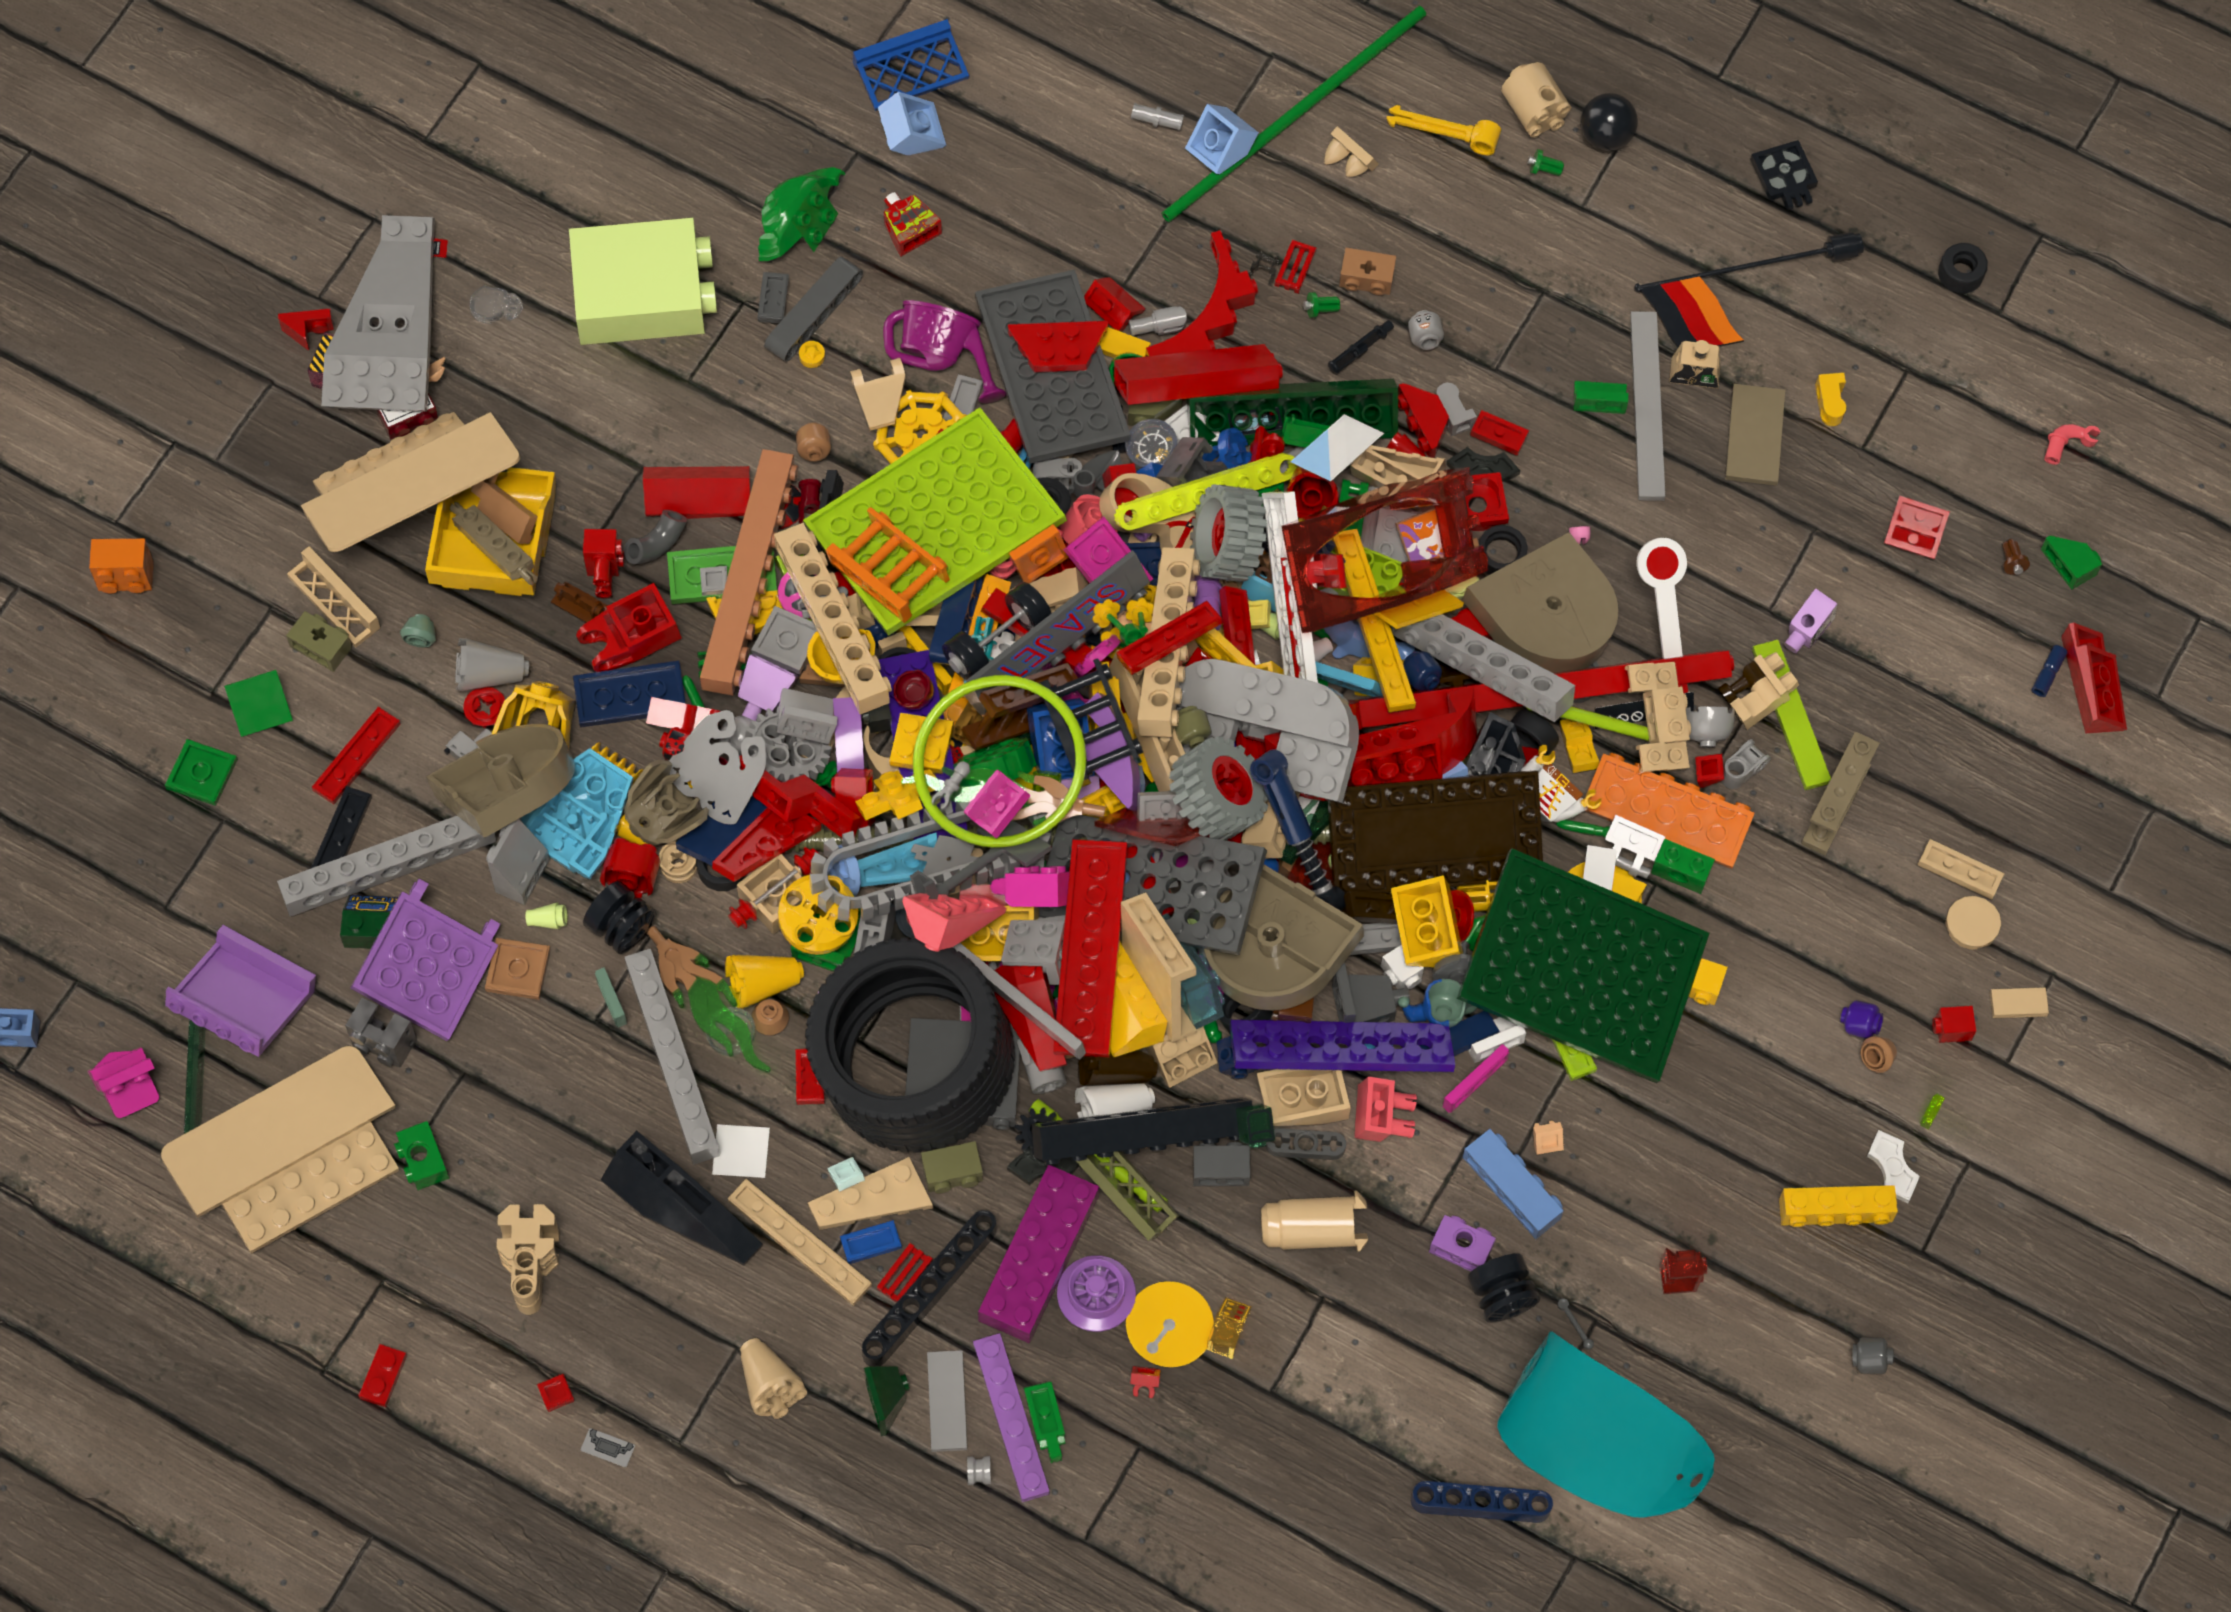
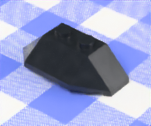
M1491 712L1488 714L1476 735L1471 751L1463 762L1468 767L1467 776L1521 771L1526 759L1514 723Z

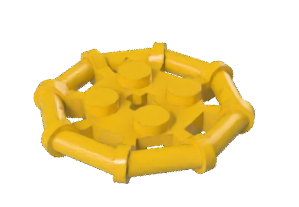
M908 390L901 397L898 412L908 405L910 409L905 410L900 418H896L895 424L891 425L895 427L894 437L887 438L888 426L877 429L876 440L873 442L874 449L879 451L892 464L934 437L940 428L945 430L967 415L963 414L948 398V394L943 391L940 393H924ZM916 403H933L934 405L932 409L917 408ZM943 408L949 413L952 419L948 421L944 420V418L941 415V411L943 410ZM920 429L928 432L923 434L922 438H918L916 434ZM897 446L903 451V454L898 458L891 448Z

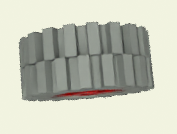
M1213 484L1199 498L1201 504L1196 505V518H1192L1191 524L1194 526L1193 532H1190V540H1193V545L1190 546V549H1195L1196 560H1200V576L1238 582L1246 581L1248 576H1252L1255 573L1253 567L1258 568L1260 563L1258 557L1263 555L1264 551L1262 542L1266 541L1264 528L1267 527V520L1263 518L1266 514V509L1261 506L1264 501L1254 489Z
M1219 736L1215 739L1211 737L1179 757L1172 765L1174 770L1170 772L1169 778L1174 780L1170 784V791L1176 792L1173 801L1175 805L1180 804L1182 810L1179 813L1182 818L1187 816L1190 819L1188 825L1192 829L1198 827V834L1203 837L1209 834L1210 838H1220V840L1226 841L1263 818V813L1268 809V805L1265 803L1268 798L1262 784L1257 783L1251 775L1250 766L1255 760L1251 754L1246 756L1243 746L1238 745L1234 747L1233 740L1227 739L1224 741L1223 737Z

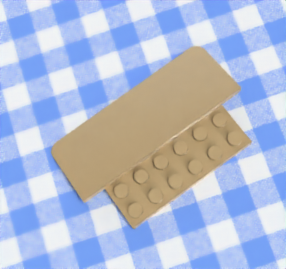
M454 412L443 414L436 421L428 425H421L403 437L394 438L385 446L372 449L366 455L356 460L347 461L342 467L334 471L321 474L319 478L313 480L321 496L302 504L301 507L327 549L331 552H338L514 466L519 462L520 455L491 412L465 425Z
M345 1046L167 1143L162 1149L161 1158L197 1218L222 1205L249 1252L252 1254L399 1171L397 1164L371 1123L376 1118L393 1110L395 1104L360 1051L355 1047Z

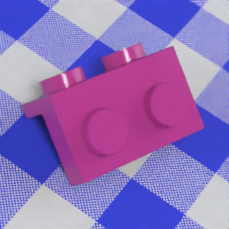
M996 770L977 795L970 801L964 813L978 826L997 839L1031 795L1011 781L1001 771Z

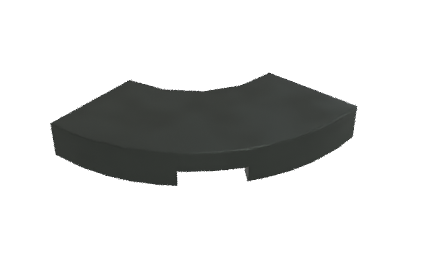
M1466 447L1447 460L1446 464L1461 477L1501 472L1502 482H1505L1520 475V469L1505 452L1495 456H1483Z
M1030 1149L1028 1152L1022 1153L1008 1165L1007 1170L1030 1186L1035 1180L1043 1177L1048 1164H1044V1161L1034 1158L1032 1149ZM1062 1158L1058 1164H1049L1070 1174H1073L1079 1167V1164L1076 1161H1071L1070 1158Z

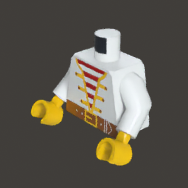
M1547 745L1540 746L1539 756H1534L1521 769V771H1538L1541 820L1544 822L1556 823L1573 818L1586 811L1587 808L1596 809L1601 804L1602 798H1599L1597 801L1589 799V797L1596 794L1594 789H1590L1586 793L1585 799L1581 798L1583 793L1552 765L1555 760V751H1552L1550 755H1543L1547 751Z

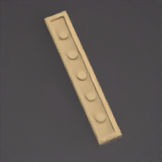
M747 1179L729 1196L728 1202L852 1306L872 1287V1283Z

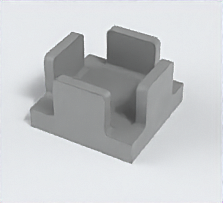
M774 606L751 652L775 665L800 675L802 670L805 671L809 664L807 658L808 644L814 633L817 632V629L812 621Z

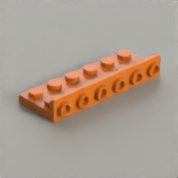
M1603 753L1588 791L1590 789L1596 790V794L1589 797V799L1597 801L1599 798H1602L1601 804L1596 809L1587 808L1586 812L1612 822L1615 815L1665 836L1667 840L1715 859L1714 862L1733 869L1755 814L1750 811L1751 808L1738 802L1735 805L1725 801V797L1717 793L1705 794L1700 792L1698 786L1686 782L1685 785L1675 782V778L1666 773H1660L1659 775L1652 772L1640 773V763L1632 765L1624 762L1625 758L1614 753L1606 755Z

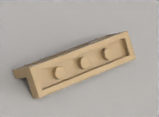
M310 546L301 552L303 561L287 573L288 578L335 627L338 626L349 634L350 642L356 648L380 629L377 616ZM307 568L314 574L313 582L301 581L297 576ZM316 588H328L331 591L330 599H318L316 597ZM333 606H345L347 608V617H335L332 614ZM350 623L362 624L366 630L355 638L349 632Z

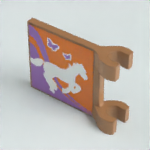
M1454 498L1440 506L1395 523L1412 573L1480 548L1477 538L1469 537L1462 541L1459 539L1451 514L1466 509L1463 498Z

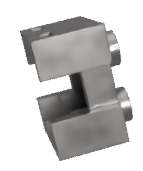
M1182 437L1156 477L1174 487L1228 470L1223 462L1204 461L1201 458L1203 453H1211L1213 451V448L1205 438Z
M361 998L345 1025L353 1045L352 1047L357 1048L364 1055H367L369 1051L378 1055L377 1060L386 1066L391 1067L393 1064L401 1068L417 1041L411 1021L394 1014L383 1031L381 1029L384 1023L373 1018L378 1005Z

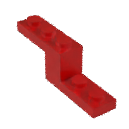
M740 755V769L744 770L745 764L743 763L742 755ZM764 770L752 796L783 820L788 822L810 813L842 838V834L853 831L855 838L861 817L805 774L781 783Z

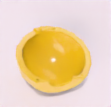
M858 629L861 635L865 634L869 641L871 656L875 655V641L872 633L869 630ZM818 631L815 632L808 644L807 658L811 668L826 682L838 685L844 684ZM855 657V658H852L851 660H858V659H860V658Z

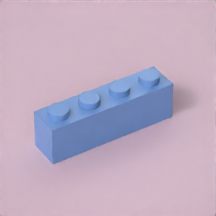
M1489 1129L1465 1148L1462 1158L1535 1239L1539 1238L1561 1220L1563 1206L1559 1199L1554 1195L1550 1196L1545 1191L1541 1179L1537 1175H1531L1528 1172L1523 1159L1518 1154L1513 1155L1510 1152L1505 1139L1500 1134H1494Z

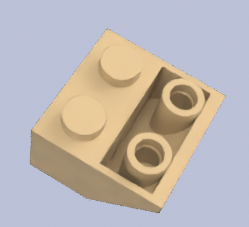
M1188 1006L1183 1008V1010L1197 1029V1033L1171 1042L1165 1032L1163 1042L1146 1047L1148 1054L1153 1056L1154 1062H1157L1158 1071L1169 1088L1217 1064L1201 1019Z

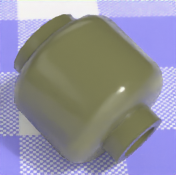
M1188 706L1179 710V724L1174 726L1177 738L1182 745H1189L1190 748H1195L1211 735L1212 730L1207 714L1204 710L1198 709L1197 706Z

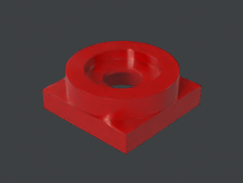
M1501 472L1448 479L1451 500L1457 497L1459 499L1463 498L1466 509L1452 513L1456 529L1466 528L1471 531H1485L1495 525L1508 524L1509 515ZM1480 497L1485 500L1487 507L1482 512H1474L1469 508V501L1472 498Z

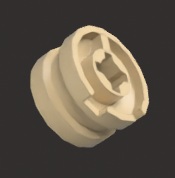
M676 840L662 847L659 853L661 860L660 870L668 881L684 883L694 877L697 872L696 858L677 850ZM679 858L683 860V863L679 862L673 864L675 859Z

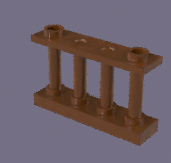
M1065 663L1024 678L1037 683L1048 679L1052 686L1057 685L1059 687L1078 677L1070 665ZM998 686L983 691L978 698L986 709L983 719L964 726L961 730L975 751L1030 732L1027 707L1045 704V701L1042 697L1031 691L1012 686Z

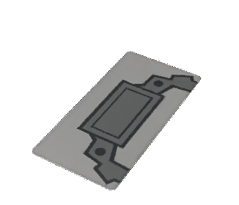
M590 1428L580 1450L617 1465L627 1467L635 1445Z

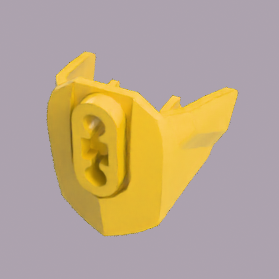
M537 681L532 682L531 685H515L512 694L502 705L492 734L512 728L515 722V726L527 725L530 714L537 708L545 710L548 725L559 729L561 722V733L569 748L570 730L576 701L560 691L559 686L551 683Z

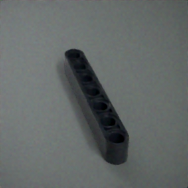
M977 1211L865 1338L862 1343V1357L868 1366H882L992 1241L996 1235V1218L990 1211ZM981 1222H987L991 1225L985 1231L979 1230L976 1226ZM965 1242L973 1246L970 1251H962L958 1247ZM945 1263H951L955 1266L951 1272H944L940 1267ZM926 1284H933L937 1287L932 1293H926L922 1290ZM908 1305H915L919 1308L914 1314H908L904 1311ZM893 1325L901 1330L896 1335H890L886 1332V1329ZM875 1346L881 1348L882 1352L878 1356H871L867 1353L868 1349Z

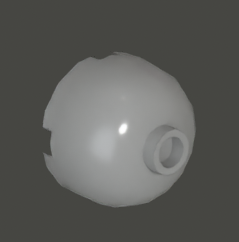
M1690 707L1686 708L1687 720L1691 724L1689 738L1700 742V747H1716V742L1723 741L1730 736L1734 728L1735 709L1728 710V707H1698L1697 711H1690Z

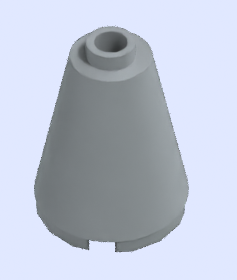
M459 638L458 646H461V653H457L455 673V683H458L456 686L457 691L522 682L523 676H528L529 660H524V655L468 638Z

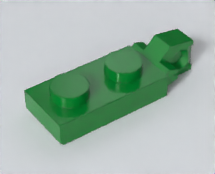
M1052 1382L1024 1388L1033 1429L1040 1450L1047 1449L1051 1463L1062 1461L1059 1445L1065 1444V1432Z

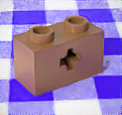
M1345 248L1339 287L1350 291H1368L1375 295H1390L1396 256Z

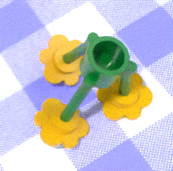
M1143 597L1137 601L1130 600L1127 602L1126 608L1128 611L1125 615L1128 620H1132V623L1122 625L1117 620V613L1120 611V605L1117 602L1106 599L1104 603L1095 605L1093 609L1095 615L1092 617L1093 622L1098 623L1101 628H1106L1110 623L1115 626L1110 632L1104 631L1101 634V642L1109 639L1112 634H1115L1121 641L1108 655L1110 658L1114 657L1116 650H1121L1145 636V633L1148 632L1145 622L1152 621L1154 603L1147 602Z

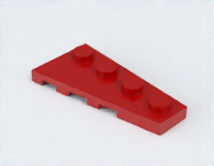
M767 807L712 862V869L735 882L821 831L822 823L807 814L786 822Z

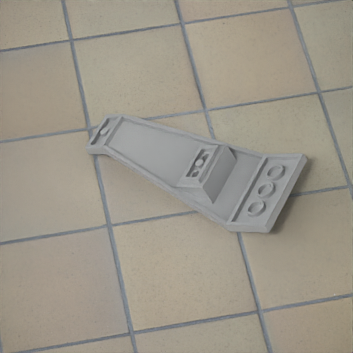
M382 215L381 241L324 354L322 407L427 412L435 218ZM376 318L379 319V325L372 327V321ZM403 319L405 321L404 327L398 328V321Z

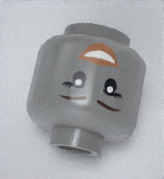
M1427 310L1419 311L1408 322L1412 343L1423 350L1434 349L1444 338L1441 318L1434 312Z

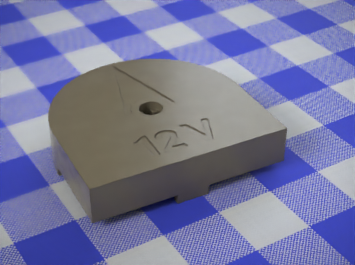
M1569 532L1468 586L1462 599L1497 644L1552 673L1584 669L1594 664L1604 653L1618 620V602L1613 587Z
M527 724L508 728L476 741L475 743L478 748L426 776L436 799L486 838L544 805L559 794L573 777L575 762L559 729L546 724Z
M1263 865L1240 955L1204 949L1212 978L1230 998L1255 1009L1282 1010L1300 1005L1322 991L1364 937L1363 924L1318 898L1315 892L1298 882H1292L1268 866ZM1224 891L1220 897V902H1229L1233 896L1232 891ZM1217 917L1213 922V928H1222L1226 922L1225 917Z

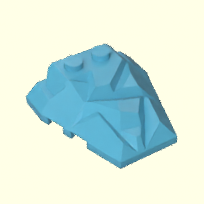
M589 748L573 759L575 762V772L566 787L550 801L519 819L545 846L550 858L571 872H577L581 876L591 879L607 857L609 846L612 843L628 797V791L632 786L634 778Z

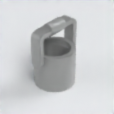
M1017 1039L1024 1067L1034 1094L1049 1093L1063 1087L1067 1083L1062 1067L1040 1072L1021 1039Z

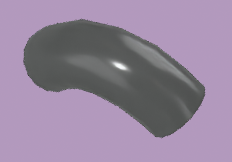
M663 510L658 523L650 533L643 537L630 538L626 542L624 548L626 560L631 564H643L655 561L666 554L678 541L687 523V518L676 511Z

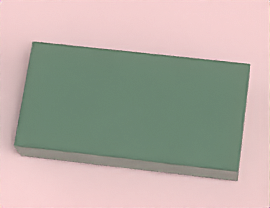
M605 968L596 970L597 984L615 1025L618 1028L626 1025L624 1011Z

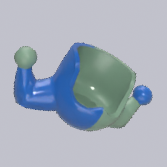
M1439 979L1429 984L1425 991L1423 1002L1420 1004L1410 1005V1000L1406 996H1401L1398 1000V1004L1402 1007L1409 1022L1428 1021L1429 1023L1441 1024L1449 1028L1460 1023L1465 1015L1477 1010V1007L1456 999L1461 984L1451 979Z

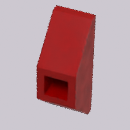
M1405 383L1399 384L1398 408L1401 411L1404 410L1410 431H1415L1418 437L1419 449L1426 453L1427 457L1435 458L1447 430L1449 415L1438 395Z

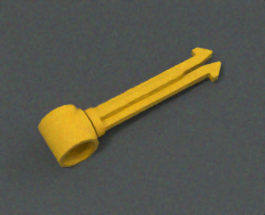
M1399 105L1389 109V113L1395 116L1386 117L1391 127H1395V124L1465 140V142L1470 143V147L1474 152L1485 156L1494 154L1501 133V127L1493 121L1480 120L1475 126H1467L1400 110L1401 106Z

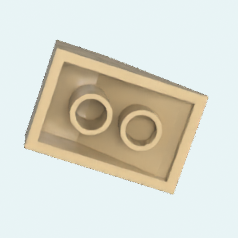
M1275 1069L1257 1073L1264 1107L1271 1113L1272 1126L1321 1125L1349 1119L1351 1107L1341 1070ZM1266 1112L1268 1124L1270 1126V1117L1269 1114Z

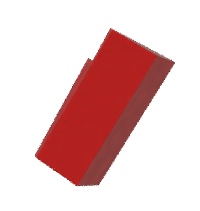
M750 466L644 467L645 515L661 516L663 510H672L684 515L687 519L744 516L751 493Z
M2074 622L2070 623L2061 638L2063 646L2068 652L2066 658L2085 734L2127 730L2116 655L2105 651L2103 633Z

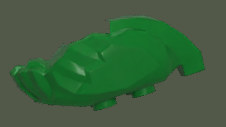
M830 167L789 178L780 183L766 197L761 211L765 234L759 238V261H770L781 257L802 236L812 251L815 252L838 215V212L828 199V192L831 186L839 185V176L846 174L843 170Z

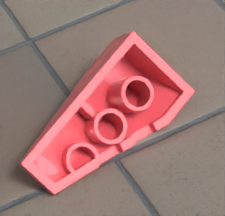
M918 893L904 896L902 901L915 938L925 943V947L929 950L937 952L954 947L1003 915L1007 909L985 896L960 895L959 899H956L946 894H939L937 899H929V895Z

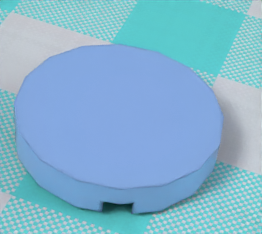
M852 856L835 863L829 871V876L839 877L853 895L856 896L860 889V871L856 857Z

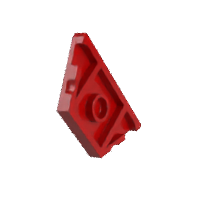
M1108 321L1008 324L1009 336L1014 338L1018 344L1019 351L1028 359V364L1034 372L1087 370L1091 363L1092 355L1096 353L1100 346L1102 336L1108 331Z

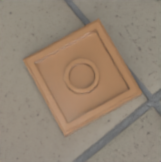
M496 938L495 943L498 944V947L491 958L485 991L540 1000L551 950L550 946Z

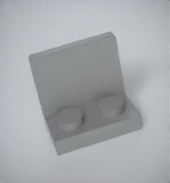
M1380 505L1373 551L1410 566L1395 523L1422 512Z
M783 688L780 696L776 733L829 744L837 726V716H833V699Z
M1171 791L1138 793L1137 810L1128 809V812L1139 827L1158 828V826H1168L1173 829L1184 828V825H1188L1190 821L1187 816L1182 818L1179 811L1182 808L1180 804L1175 805L1173 798L1176 796V792Z
M1011 920L1001 959L1002 964L1009 966H1042L1043 972L1047 973L1049 984L1059 985L1065 922Z

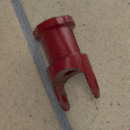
M805 479L798 483V488L801 490V501L798 503L799 524L803 523L804 513L813 514L819 510L821 482L817 479Z

